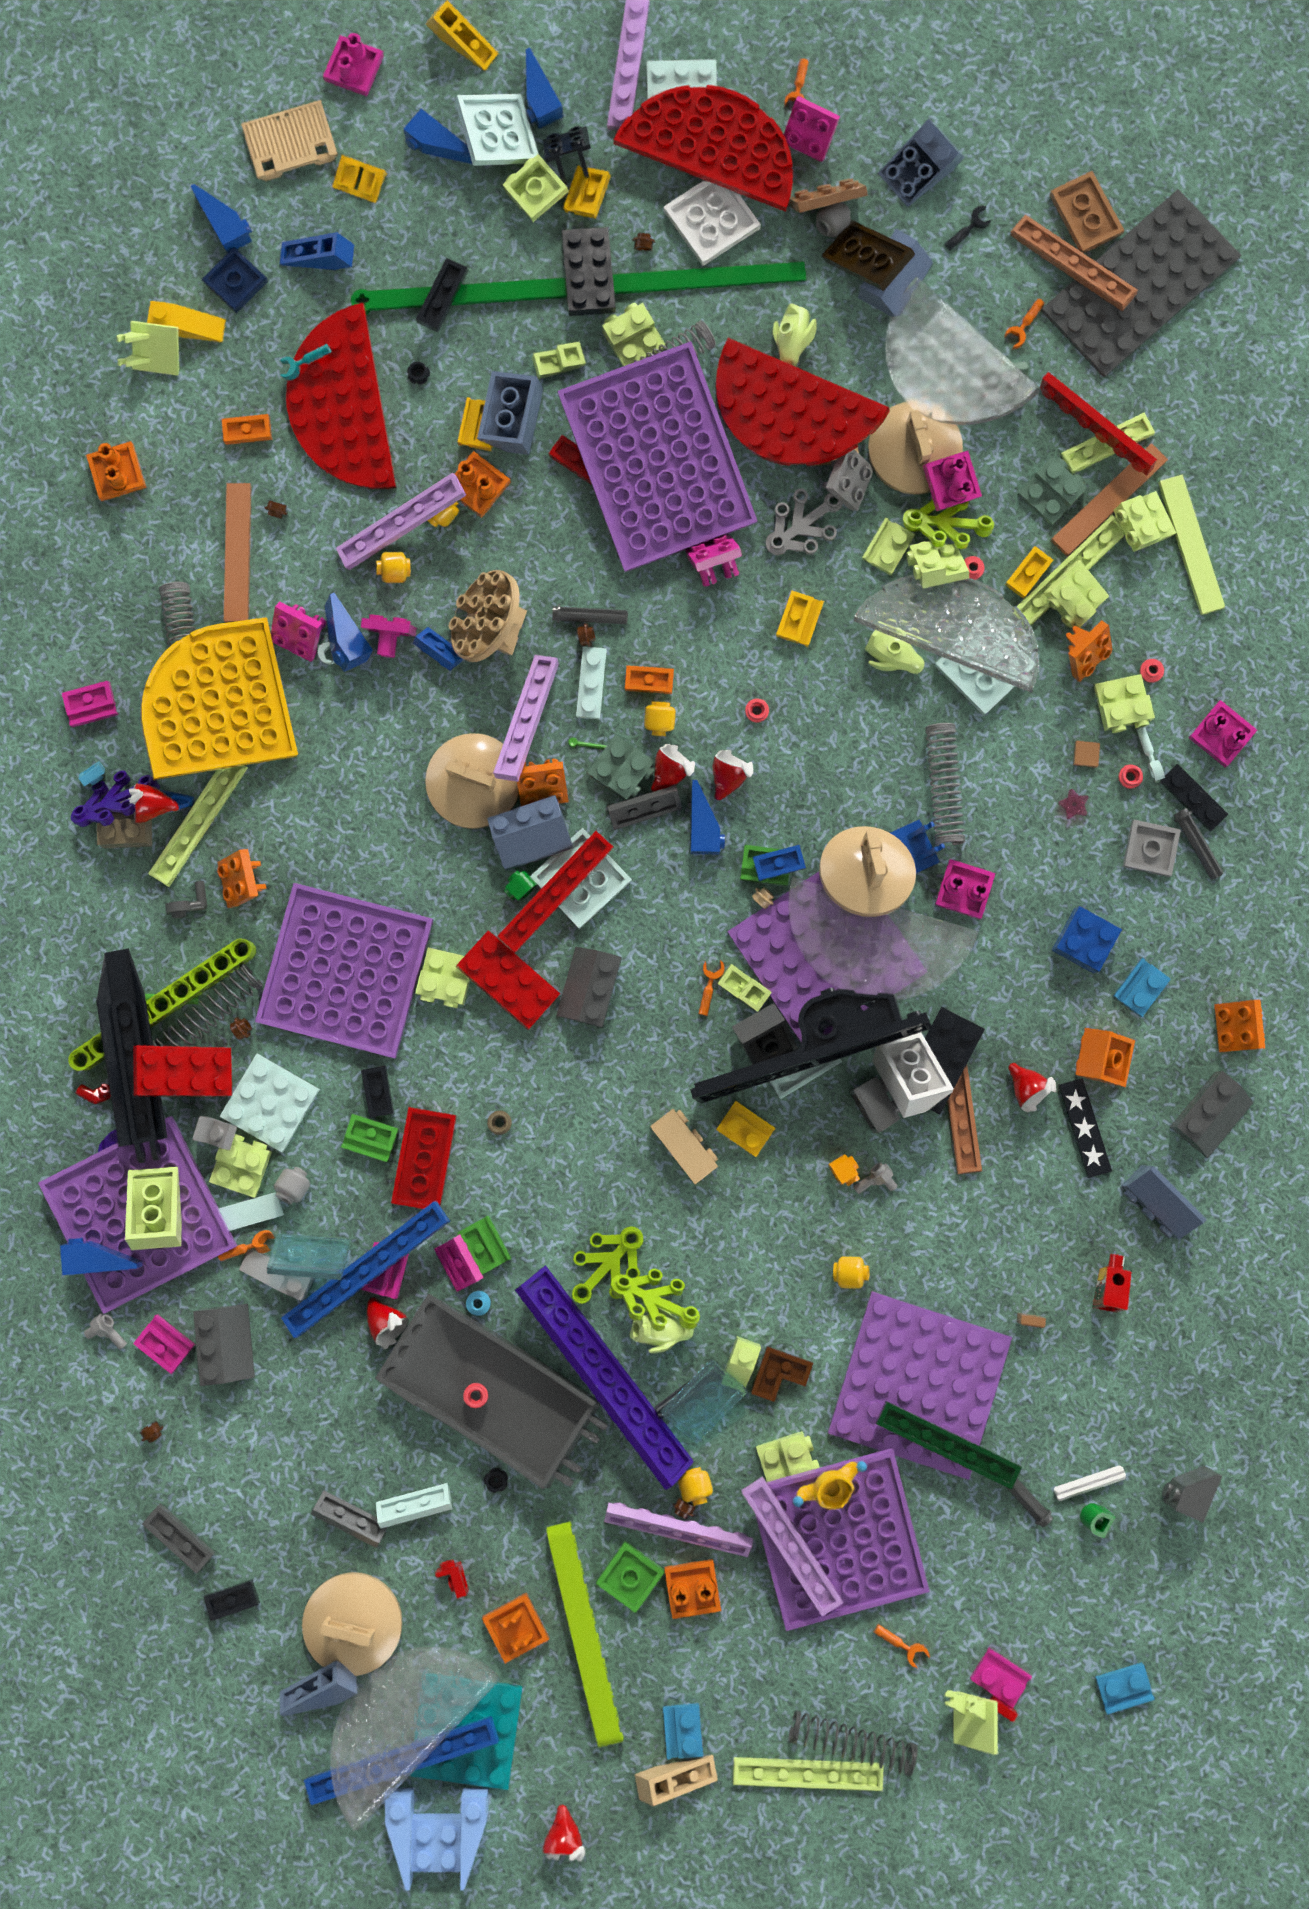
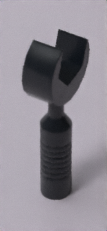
M986 206L976 207L971 215V224L968 227H963L944 244L949 251L966 238L974 227L983 229L989 226L992 219L984 222L978 218V213L984 211Z

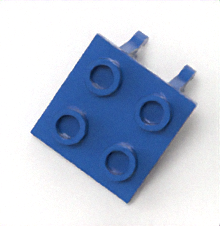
M919 819L891 832L911 853L916 873L940 863L936 853L946 848L944 843L937 847H932L925 833L935 826L933 821L927 825H922Z

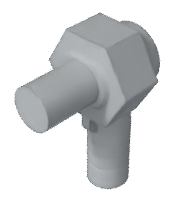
M880 1162L871 1168L870 1176H867L853 1186L856 1192L860 1194L871 1185L879 1186L884 1184L890 1191H894L898 1185L891 1178L893 1176L891 1168L886 1163L882 1164Z
M100 1313L94 1317L89 1323L91 1327L84 1331V1335L88 1339L95 1335L109 1338L119 1350L127 1344L118 1332L113 1329L114 1321L108 1314Z

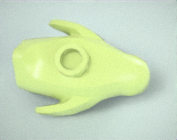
M795 304L788 305L780 326L778 321L774 322L773 336L779 349L780 360L797 367L800 355L815 337L817 322L816 319H813L809 325V312Z
M893 625L889 626L896 635L879 629L873 632L865 648V651L879 661H868L872 667L881 671L905 670L914 674H918L923 670L925 661L916 653L910 641L900 629Z
M658 1307L659 1314H663L667 1318V1324L663 1331H656L652 1328V1321L649 1315H643V1318L639 1321L634 1320L630 1331V1338L636 1342L657 1346L650 1349L649 1353L667 1351L679 1341L692 1338L694 1329L682 1327L679 1319Z

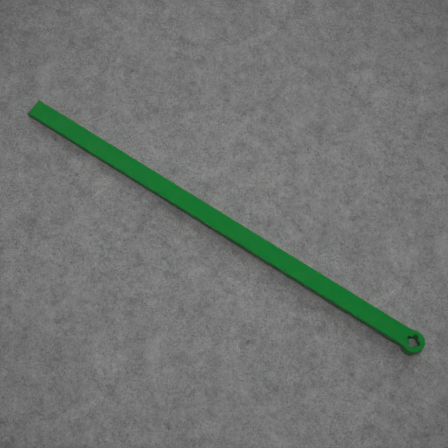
M805 261L613 274L614 295L806 281ZM566 277L462 284L451 306L568 298ZM432 286L370 291L359 289L352 294L351 304H359L357 301L363 297L369 300V302L365 303L366 315L370 311L422 308Z

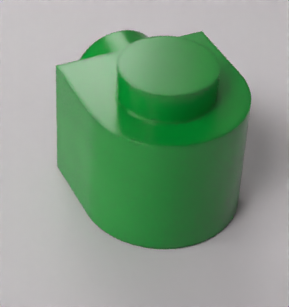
M517 870L508 878L510 883L505 886L504 892L513 901L515 899L523 901L538 884L525 870L521 873Z
M1095 1503L1086 1505L1080 1513V1522L1094 1535L1102 1538L1106 1537L1116 1518L1108 1509Z

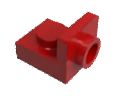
M454 1559L440 1563V1568H437L435 1571L436 1578L450 1574L451 1577H448V1583L451 1592H455L457 1598L467 1596L469 1588L461 1561L455 1563Z

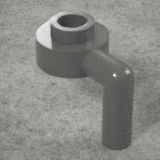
M204 881L194 882L197 901L166 903V914L171 915L172 918H183L190 911L206 909L207 900Z

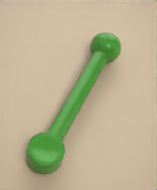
M570 738L568 741L570 747L582 746L604 750L607 746L580 742L576 738Z

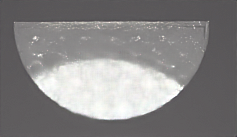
M917 276L909 284L899 299L902 304L896 317L891 316L886 336V361L895 387L915 410L919 409L921 414L938 422L953 425H974L996 420L1014 412L1032 400L1041 391L1029 377Z
M914 575L905 576L882 586V590L873 596H869L854 615L853 621L1032 693L1039 671V648L1033 629L1017 606L1013 607L1003 599L1002 593L980 581L969 578L922 588L919 579L915 580Z
M796 877L791 879L788 913L794 939L800 952L814 971L838 989L855 990V993L877 995V992L894 994L896 1000L921 995L937 987L955 973L969 955L979 932L901 908L877 917L859 916L835 904L827 895L822 885Z
M419 1647L391 1656L383 1665L367 1673L357 1684V1694L347 1699L340 1711L331 1746V1776L335 1796L346 1821L353 1831H357L501 1679L491 1668L482 1661L458 1650L442 1647Z

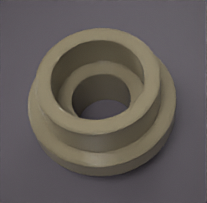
M495 1111L489 1116L487 1125L492 1133L502 1135L510 1130L512 1120L508 1113ZM498 1118L504 1120V1125L500 1128L495 1125V1121Z

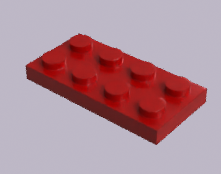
M489 930L456 965L457 969L527 1030L533 1026L560 995L553 986Z
M133 1047L134 1096H232L231 1048Z
M408 1107L391 1200L392 1204L424 1209L433 1201H437L441 1207L457 1115Z

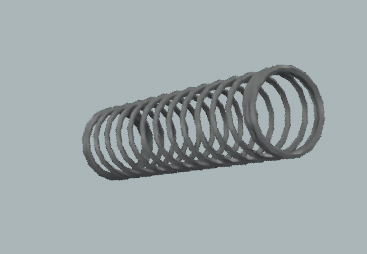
M245 964L240 965V969L250 981L235 969L241 979L253 988L260 990L263 987L261 981L256 980L251 975L253 974L252 971ZM228 975V978L233 982V984L236 987L241 989L247 995L253 996V991L249 986L248 988L251 994L244 990L238 983H236L232 979L231 976ZM221 982V984L223 985V987H224L230 994H232V995H233L235 998H237L239 1001H241V1002H246V998H245V995H244L243 993H241V995H242V997H243L244 1000H242L241 998H239V997H238L236 994H234L223 982ZM216 988L213 989L230 1006L234 1008L239 1007L236 999H234L235 1006L223 997ZM206 994L208 999L221 1011L229 1015L231 1014V1009L228 1005L227 1008L229 1012L225 1011L208 994ZM199 1000V1003L206 1009V1011H208L218 1020L224 1021V1015L221 1011L220 1015L222 1019L216 1016L212 1011H210L205 1006V1004L201 1000ZM192 1007L193 1011L206 1022L205 1025L208 1031L202 1029L199 1025H197L187 1013H184V1015L198 1029H200L198 1030L200 1037L193 1034L182 1023L181 1020L177 1019V1021L188 1033H190L195 1038L201 1040L203 1037L201 1031L205 1033H210V1029L207 1024H209L212 1027H217V1022L215 1018H213V1021L215 1023V1025H213L212 1023L207 1021L195 1009V1007ZM170 1025V1028L174 1031V1033L184 1041L185 1047H187V1044L195 1046V1040L192 1036L191 1039L193 1041V1044L187 1041L185 1038H183L178 1033V1031L172 1025ZM163 1032V1035H164L174 1046H178L175 1042L172 1041V1039L169 1037V1035H168L166 1032ZM158 1038L153 1040V1046H164Z
M796 1710L793 1715V1721L795 1719L796 1723L793 1728V1723L790 1727L789 1742L797 1744L800 1723H802L807 1715V1732L804 1748L808 1741L809 1727L816 1718L817 1731L813 1745L815 1750L819 1735V1718L817 1715L814 1716L810 1723L808 1713H805L801 1718V1711ZM827 1718L823 1719L820 1723L821 1728L824 1721H826V1738L823 1745V1753L826 1751L828 1733L835 1723L836 1737L832 1755H835L838 1734L843 1726H845V1743L841 1755L844 1758L848 1736L854 1728L855 1743L851 1754L852 1761L856 1753L857 1739L863 1731L864 1748L860 1759L861 1764L864 1762L867 1741L873 1734L874 1749L871 1754L870 1766H873L876 1744L883 1737L880 1769H882L884 1764L886 1746L892 1739L893 1755L890 1759L889 1771L891 1772L893 1769L895 1749L902 1742V1758L900 1759L898 1773L899 1775L902 1773L905 1751L908 1748V1754L911 1750L912 1760L910 1764V1758L908 1760L907 1756L904 1772L908 1777L913 1774L918 1754L916 1743L910 1742L905 1747L901 1739L895 1745L893 1737H890L886 1742L883 1734L876 1740L875 1733L872 1731L867 1737L865 1729L860 1730L857 1736L856 1727H851L848 1732L845 1723L841 1725L838 1733L837 1722H832L829 1727Z

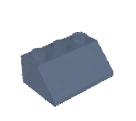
M896 229L891 239L912 248L915 256L884 291L863 282L858 298L898 321L932 266L933 261L916 239Z
M492 371L478 432V440L506 452L529 455L543 393V386L537 376Z
M556 795L487 818L505 871L573 848Z
M1141 1165L1122 1185L1126 1190L1124 1195L1133 1203L1137 1201L1143 1207L1141 1212L1149 1220L1155 1219L1161 1225L1158 1229L1167 1238L1172 1236L1173 1238L1180 1239L1207 1220L1154 1166Z

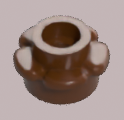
M638 233L637 237L632 239L635 250L652 251L653 244L655 243V240L651 238V234Z
M269 500L267 507L264 506L265 509L269 510L268 515L282 519L283 514L287 515V505Z
M584 623V626L577 628L581 646H591L592 641H595L593 627H588L587 623Z
M236 1017L234 1022L230 1024V1029L237 1039L242 1040L243 1038H249L251 1035L252 1027L245 1018L239 1019Z
M155 1421L151 1423V1426L143 1428L139 1432L143 1437L141 1441L147 1440L151 1443L162 1436L160 1431L163 1429V1426L160 1427L158 1422Z
M680 1497L676 1503H673V1507L676 1508L674 1513L684 1519H687L688 1516H695L693 1512L696 1506H693L692 1503H686Z

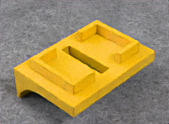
M341 155L332 188L376 203L382 183L388 173L383 169ZM364 168L358 186V190H356L354 188L358 179L360 169Z

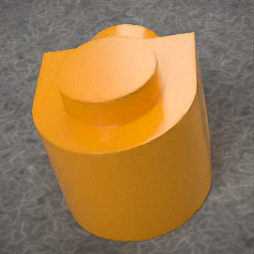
M844 1154L828 1164L840 1185L846 1183L847 1186H850L860 1179L856 1171L859 1166L852 1156L847 1157Z

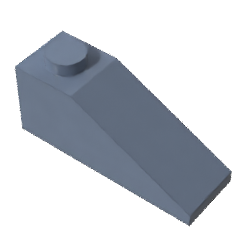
M334 1661L280 1691V1715L287 1716L333 1706L357 1694L356 1676L344 1664Z

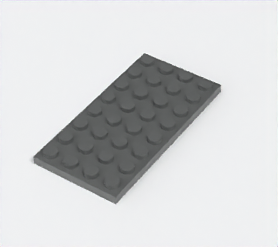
M1177 189L1096 260L1097 263L1138 290L1137 295L1123 311L1074 280L1041 309V312L1105 378L1240 259L1242 255Z

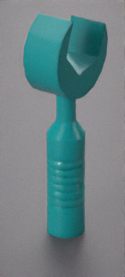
M325 344L305 354L299 361H295L291 357L282 358L279 361L283 364H290V368L287 374H280V376L286 380H294L299 375L300 365L304 363L309 364L331 353L329 345Z

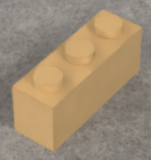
M672 1109L650 1127L693 1183L697 1184L718 1167L715 1162L719 1159L710 1148L708 1150L703 1148L700 1144L703 1138L696 1129L689 1130L685 1124L688 1122V1119L682 1111L678 1110L676 1112Z

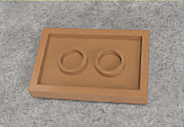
M1093 171L1051 190L1049 196L1078 250L1082 253H1086L1121 236L1125 231Z
M853 178L839 181L840 185L831 187V184L818 186L817 191L808 192V190L797 191L794 193V197H790L789 204L792 209L800 213L868 196L866 185L853 181Z

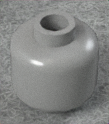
M836 203L819 210L816 216L818 231L823 236L832 238L838 236L851 222L848 206L844 203Z
M298 1167L284 1169L273 1186L276 1191L275 1196L289 1205H292L293 1202H300L310 1187V1182L306 1178L307 1173Z

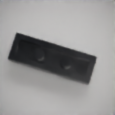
M448 258L445 259L416 318L418 324L439 332L468 273L466 266Z
M1178 764L1165 775V778L1159 781L1189 811H1192V814L1210 832L1228 815Z

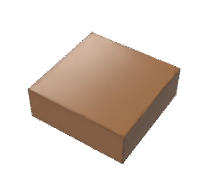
M1076 741L1073 765L1097 768L1100 743Z
M1017 1314V1322L1021 1325L1045 1327L1046 1318L1042 1316Z

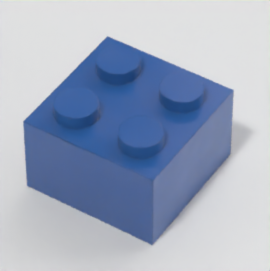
M1078 906L1073 909L1051 951L1094 974L1101 970L1122 929Z

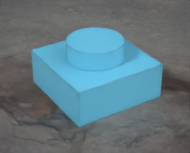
M98 761L81 772L78 779L84 786L89 783L95 785L104 778L102 775L105 773V768Z

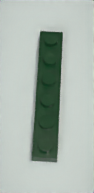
M885 1401L875 1422L877 1425L1011 1490L1022 1469L1021 1465L888 1401Z

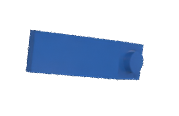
M530 47L527 48L526 85L528 109L526 113L531 123L535 122L540 129L562 118L563 107Z
M422 108L403 128L406 138L405 142L414 151L419 149L424 154L473 164L467 144Z
M193 184L190 186L226 253L233 247L239 249L252 242L249 236L252 230L246 219L241 220L236 211L197 185Z
M338 232L282 242L280 265L329 270L352 267L354 244Z
M330 594L325 604L330 649L334 662L345 672L366 662L373 649L336 594Z
M692 780L691 854L719 855L720 849L725 848V834H720V826L698 781Z
M83 1237L70 1238L68 1243L60 1245L62 1275L128 1270L143 1266L142 1260L93 1241L84 1242Z

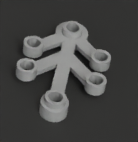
M797 489L793 496L795 506L792 527L784 532L785 518L789 514V506L784 502L778 503L775 507V530L766 539L767 550L773 555H782L787 550L814 555L818 549V543L814 539H808L805 543L791 539L796 535L823 538L825 541H833L837 534L834 526L827 525L824 528L810 525L827 512H838L843 503L837 499V504H831L829 500L836 497L829 493L826 495L823 504L803 518L804 504L807 501L808 493L805 489ZM803 494L805 498L799 500L796 495ZM783 507L786 509V513L781 514L778 512V509ZM831 530L834 535L829 537L825 534V531ZM778 539L782 542V544L780 546L774 545L773 541ZM813 544L815 549L808 550L806 546Z

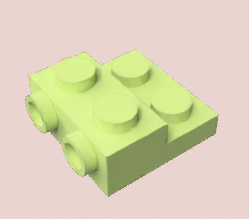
M539 154L534 158L528 159L517 173L511 174L503 184L507 195L520 210L522 209L532 222L569 192L567 186Z
M636 303L630 304L625 308V313L618 317L616 314L607 317L604 321L605 324L602 325L603 334L622 366L634 363V360L639 361L641 356L646 357L647 352L653 354V349L659 350L660 344L665 346L664 341L654 326L652 317L643 303L638 306Z
M1156 491L1124 501L1113 510L1116 521L1121 525L1126 541L1131 546L1133 552L1176 534Z
M931 541L910 545V551L906 554L908 565L913 566L915 580L919 579L922 588L969 579L968 567L955 544L935 547Z
M1081 560L1076 561L1043 593L1047 597L1049 606L1061 614V620L1069 628L1074 626L1080 628L1097 612L1095 609L1109 597Z
M1141 674L1094 685L1104 731L1112 730V733H1118L1127 730L1126 726L1135 725V728L1146 727L1150 725L1149 721L1155 718L1150 695H1146Z
M433 948L427 949L423 969L420 972L415 994L421 995L420 1000L434 1003L435 999L444 1001V1006L457 1008L458 1004L464 1005L470 979L456 968V965L464 957L463 955Z
M235 1134L230 1150L218 1149L215 1157L217 1161L209 1182L256 1198L272 1151L267 1150L268 1145L253 1141V1144L243 1142L245 1137Z
M802 1431L756 1446L767 1482L820 1468L817 1459L812 1461L809 1452L814 1450L809 1436L804 1437Z

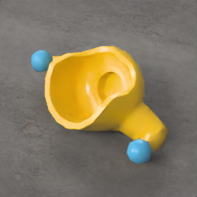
M863 1461L858 1463L849 1462L839 1470L823 1472L815 1483L798 1489L796 1497L793 1498L794 1506L800 1507L806 1501H817L822 1508L838 1509L844 1507L854 1491L853 1478L859 1471H866L867 1464Z

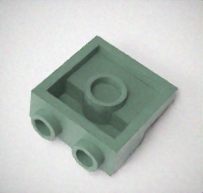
M1053 456L1017 494L1051 526L1087 489L1084 486L1085 480L1080 475L1075 474L1073 476L1067 470V463L1061 458L1056 460Z
M614 735L587 774L625 801L629 797L634 798L641 789L638 786L642 778L647 780L655 770L652 767L654 760L636 747L633 748L617 735Z

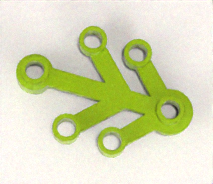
M931 498V501L921 509L907 510L902 519L907 530L911 532L921 531L931 540L932 545L935 547L944 546L947 536L954 542L957 548L965 549L968 547L970 536L963 532L958 533L953 527L974 529L976 535L980 537L990 536L994 528L993 519L988 515H983L978 519L952 517L959 511H964L969 501L946 508L937 516H928L936 509ZM930 526H936L941 531H934Z
M629 1226L623 1229L621 1234H592L590 1244L595 1248L601 1247L603 1244H619L613 1252L586 1253L584 1251H577L573 1260L578 1266H583L586 1263L603 1262L585 1283H579L573 1288L572 1297L577 1303L583 1304L590 1300L591 1290L610 1269L611 1281L615 1276L621 1275L620 1258L626 1251L629 1267L626 1270V1275L629 1276L628 1271L630 1269H636L638 1272L636 1277H640V1270L637 1267V1249L642 1246L644 1240L640 1229ZM629 1234H634L636 1236V1241L634 1243H629L627 1241V1236ZM596 1235L602 1238V1242L599 1245H595L592 1241ZM578 1254L585 1256L583 1263L577 1262L576 1256ZM581 1288L587 1292V1295L583 1298L577 1294V1291ZM610 1288V1289H609V1294H610V1296H611L612 1298H614V1299H619L618 1297H616V1296H614V1295L612 1294V1290H611V1288Z
M651 1269L648 1275L630 1278L627 1275H617L612 1279L610 1285L612 1293L616 1297L624 1299L629 1310L628 1315L632 1320H641L646 1309L652 1321V1328L656 1331H663L667 1324V1318L663 1314H659L658 1307L678 1316L680 1325L686 1329H694L698 1325L700 1314L695 1307L688 1306L683 1308L661 1298L670 1295H681L685 1287L682 1280L673 1279L670 1285L650 1290L639 1288L648 1284L653 1286L659 1285L663 1274L658 1269ZM634 1297L642 1300L645 1309L641 1304L636 1303Z

